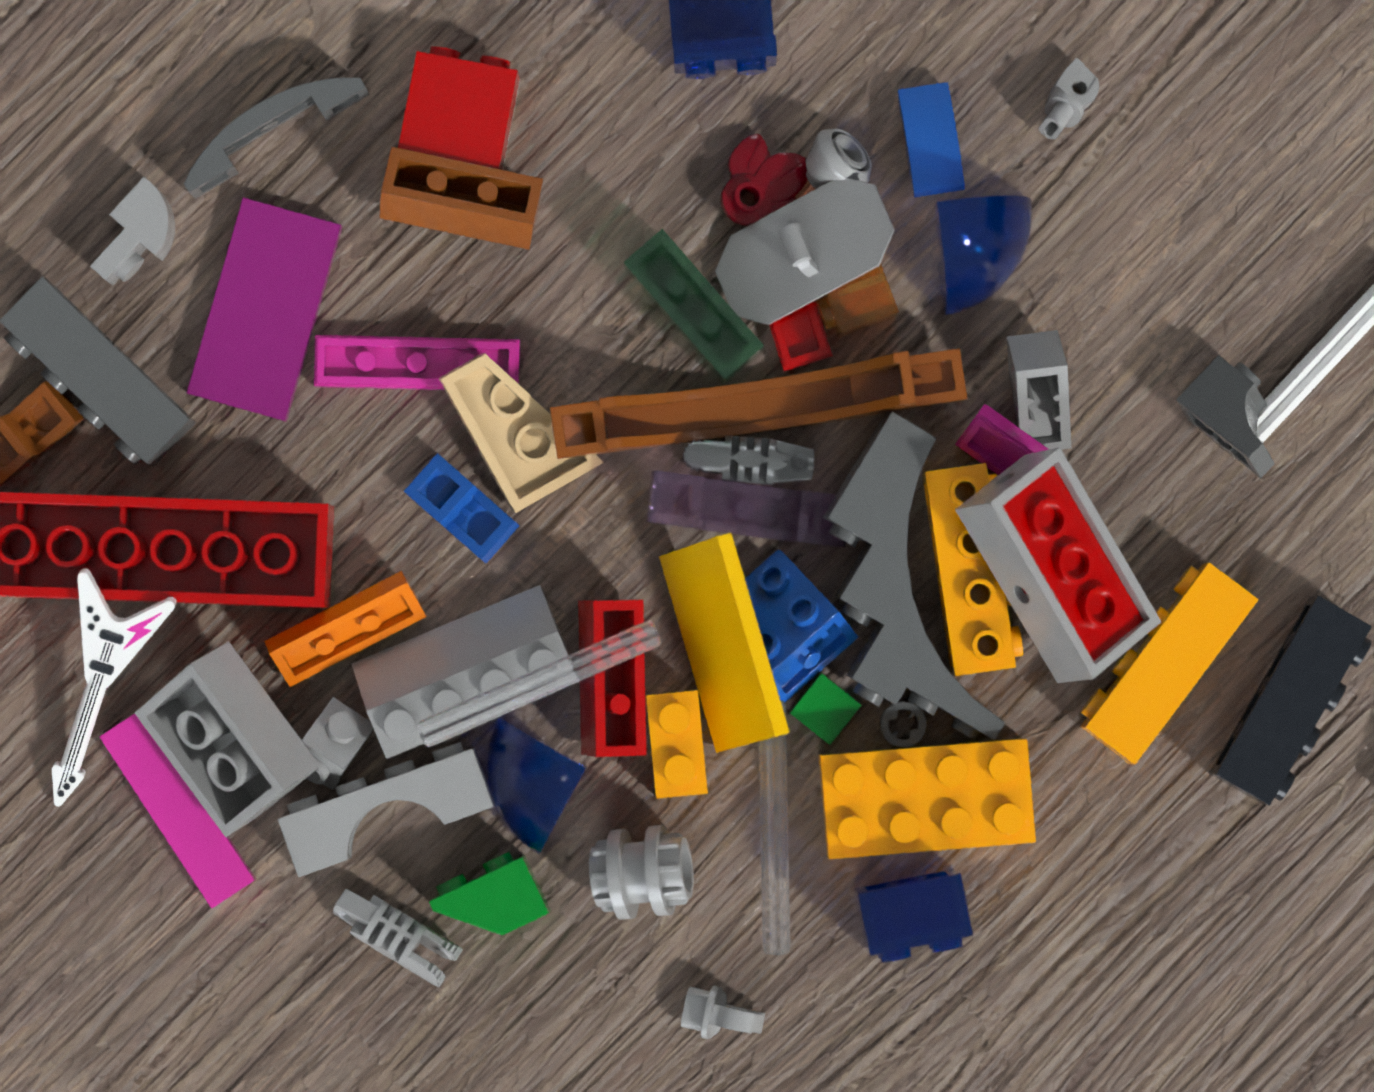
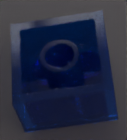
M955 869L853 888L865 949L870 956L878 954V958L881 959L882 963L912 957L910 948L929 945V949H932V952L963 947V937L973 936L962 876Z

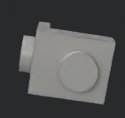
M334 697L302 739V742L321 766L306 779L315 784H323L332 790L338 785L345 770L374 730L369 720Z

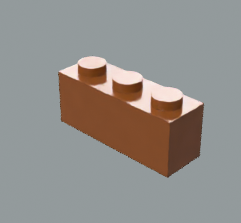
M391 147L381 189L379 218L530 250L540 204L543 178Z

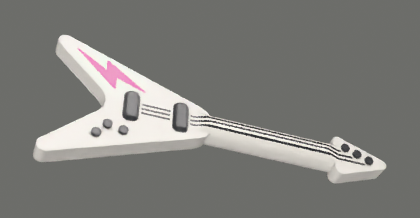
M86 568L82 569L78 574L84 674L87 682L62 760L56 761L52 767L53 795L56 806H61L86 774L81 765L106 688L112 684L176 606V599L168 597L129 617H117L111 612L91 572Z

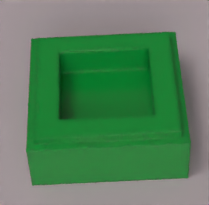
M821 673L790 711V714L830 745L862 705Z

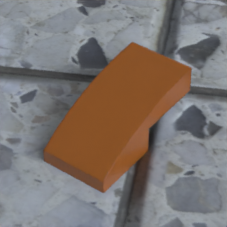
M48 381L38 386L9 414L0 416V487L44 454L84 419L68 398L57 391Z

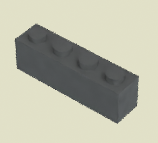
M41 277L0 319V322L10 331L4 339L25 359L33 353L46 366L40 374L57 391L64 394L69 388L83 402L77 410L92 425L100 430L106 424L120 438L114 443V446L134 465L143 460L146 464L154 467L196 424L177 403L57 287L44 277Z

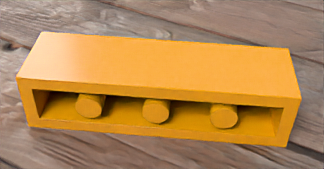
M1210 562L1202 564L1198 570L1191 565L1184 572L1173 588L1179 596L1168 610L1161 606L1156 610L1161 623L1147 634L1149 636L1137 652L1130 648L1120 657L1111 671L1118 676L1106 693L1098 688L1080 712L1087 717L1080 727L1129 764L1135 765L1259 600Z

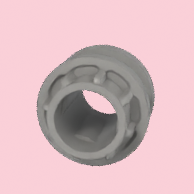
M664 825L648 826L644 841L633 842L627 829H615L609 832L607 839L598 840L595 846L591 848L589 877L594 901L603 912H614L619 920L634 919L638 913L639 903L649 902L655 915H672L676 905H685L688 899L692 897L694 888L692 856L687 839L679 832L668 833Z

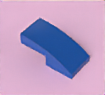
M948 82L898 89V104L906 141V157L914 198L965 190L960 148Z
M438 453L404 490L410 498L486 564L520 526Z

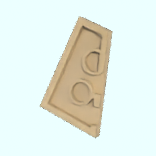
M485 353L476 356L438 378L514 513L519 512L604 463L597 455L557 459L551 414Z

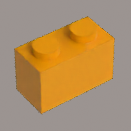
M698 690L646 695L656 799L708 794Z

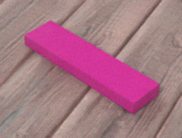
M315 335L314 386L324 388L444 390L438 379L439 377L482 353L489 356L519 384L520 340Z
M135 714L99 737L211 909L256 880L229 836H224Z

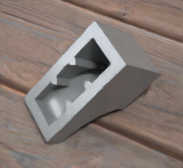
M1058 330L1007 336L1009 380L1013 395L1016 426L1049 450L1059 447L1061 450L1071 448L1068 365Z

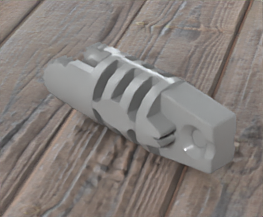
M345 889L334 905L333 914L353 926L349 934L436 987L441 986L446 978L445 974L436 965L414 953L419 944L451 961L457 960L463 950L458 945L425 925L418 923L412 917L390 906V904L375 895L368 901Z

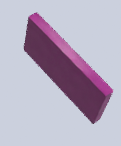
M243 197L187 394L287 422L343 228L342 225Z

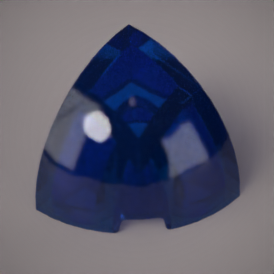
M1003 195L938 201L934 208L942 256L938 264L945 315L958 313L982 303L995 294L1012 275L1022 260L1030 237L1032 226L1031 198Z
M499 717L492 733L487 756V775L490 792L495 807L508 829L527 848L540 855L587 767L548 746L540 738Z

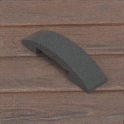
M332 78L292 87L263 100L238 116L209 143L191 168L184 182L185 187L197 199L239 174L229 155L314 104L317 105L327 121L369 96L368 90L361 78Z

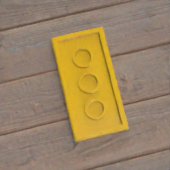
M731 533L716 536L659 556L716 753L789 733L788 724Z

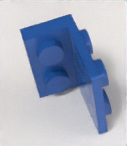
M777 550L747 576L745 581L780 701L783 705L858 638V635L841 613L781 550Z

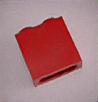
M431 46L429 53L416 51L398 148L503 170L520 83L518 70L510 69V61L493 56H481L479 63L459 59V51L445 47Z

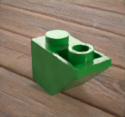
M510 851L483 863L482 866L486 874L467 882L464 874H460L437 885L436 889L439 896L429 901L434 912L501 936L545 916L551 911L525 855L514 860Z

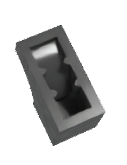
M1218 355L1176 400L1192 424L1258 477L1262 478L1275 463L1263 442L1259 440L1257 433L1259 413L1267 405L1257 388L1261 381L1241 362H1238L1233 367Z

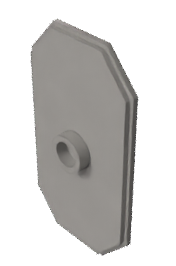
M850 178L831 180L754 224L732 234L729 237L715 272L734 316L770 325L880 266L895 229L876 185Z

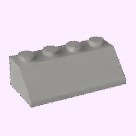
M541 585L351 663L366 712L386 759L395 757L579 680Z

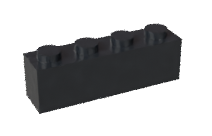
M1319 595L1310 596L1209 774L1263 805L1270 806L1274 798L1281 801L1294 782L1296 775L1290 772L1297 757L1299 754L1306 757L1320 736L1321 730L1315 726L1325 709L1332 712L1341 700L1346 690V685L1341 683V680L1350 664L1358 667L1366 656L1372 644V641L1366 638L1372 626Z

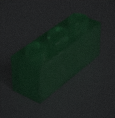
M663 229L623 262L625 271L723 384H726L763 352L764 345Z

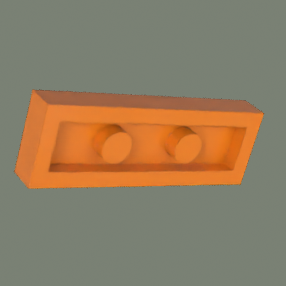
M400 571L264 642L269 655L289 687L426 618V614L405 575Z

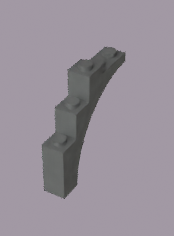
M893 411L885 412L823 515V518L833 523L829 533L854 548L859 540L866 543L835 594L836 598L845 602L841 612L865 627H868L872 619L878 622L846 676L857 682L853 692L878 707L884 698L897 705L904 691L908 688L912 691L907 699L908 701L931 715H934L939 707L956 717L951 727L977 742L980 736L984 734L995 740L1005 722L973 699L946 669L925 633L912 596L907 561L909 512L919 474L936 438Z

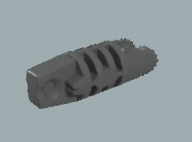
M725 435V441L705 440L701 442L698 440L695 442L693 440L692 443H688L687 447H684L685 452L683 453V462L686 463V467L691 468V471L695 470L697 472L701 470L702 473L722 474V481L773 485V483L811 481L814 471V449L770 438Z

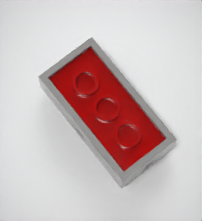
M1060 447L1022 456L955 509L1057 683L1094 679L1161 623L1156 611Z

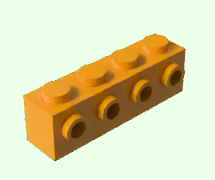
M986 463L926 471L922 474L950 671L953 676L1016 668L1015 657L1023 656L1019 626L1010 627L1007 606L1012 605L955 510L997 477L996 473L988 474Z

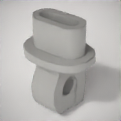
M1078 58L1065 69L1048 95L1045 104L1047 116L1039 127L1041 134L1048 139L1054 140L1065 127L1077 125L1082 119L1084 110L1090 106L1099 92L1098 78ZM1072 87L1078 88L1081 94L1075 93Z
M714 985L710 991L689 987L683 1008L681 1027L701 1031V1038L711 1039L720 1031L721 1027L745 1033L754 1032L759 1034L762 1033L766 1013L727 1004V996L721 987Z

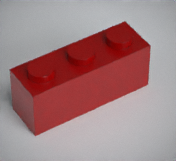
M578 600L581 754L593 757L646 756L644 600Z

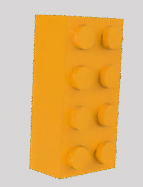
M1025 738L818 755L826 854L828 859L1036 843L1028 741Z

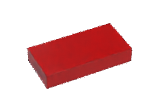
M816 301L769 325L783 373L833 357Z

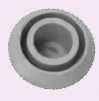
M824 129L817 134L806 158V176L815 189L831 180H845L846 178L868 183L870 181L872 163L865 148L851 134L841 129Z

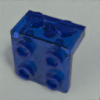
M669 0L675 74L685 73L687 79H704L716 76V71L736 69L738 75H755L767 72V67L776 66L777 45L776 35H774L771 0Z

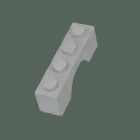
M461 742L432 752L435 760L434 763L416 769L413 760H409L385 769L384 773L387 780L367 786L365 778L362 777L335 787L338 797L319 804L316 795L288 804L287 808L290 815L279 818L278 822L298 878L352 858L353 840L360 822L372 809L382 803L394 800L415 802L432 811L444 824L496 806L476 748L464 751Z

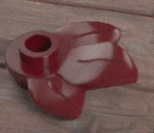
M759 133L746 137L732 151L728 159L731 179L721 191V207L725 215L733 222L740 225H751L797 200L795 196L803 189L808 180L806 176V158L795 153H777L771 156L763 137ZM741 191H748L754 196V206H747L742 203L740 199Z

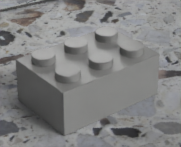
M229 641L189 664L135 712V715L225 837H228L263 814L321 767Z

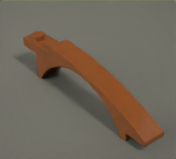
M960 348L911 356H909L908 351L843 366L739 384L665 393L610 396L599 398V400L550 407L557 459L689 443L693 442V440L696 442L698 440L725 438V435L739 436L863 418L868 415L889 411L894 412L967 400V392Z

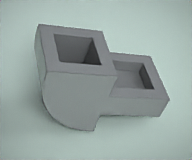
M143 177L109 214L124 229L90 266L112 285L119 278L126 282L139 270L144 263V259L140 255L146 249L163 261L174 241L175 218L172 208L165 196L149 180Z

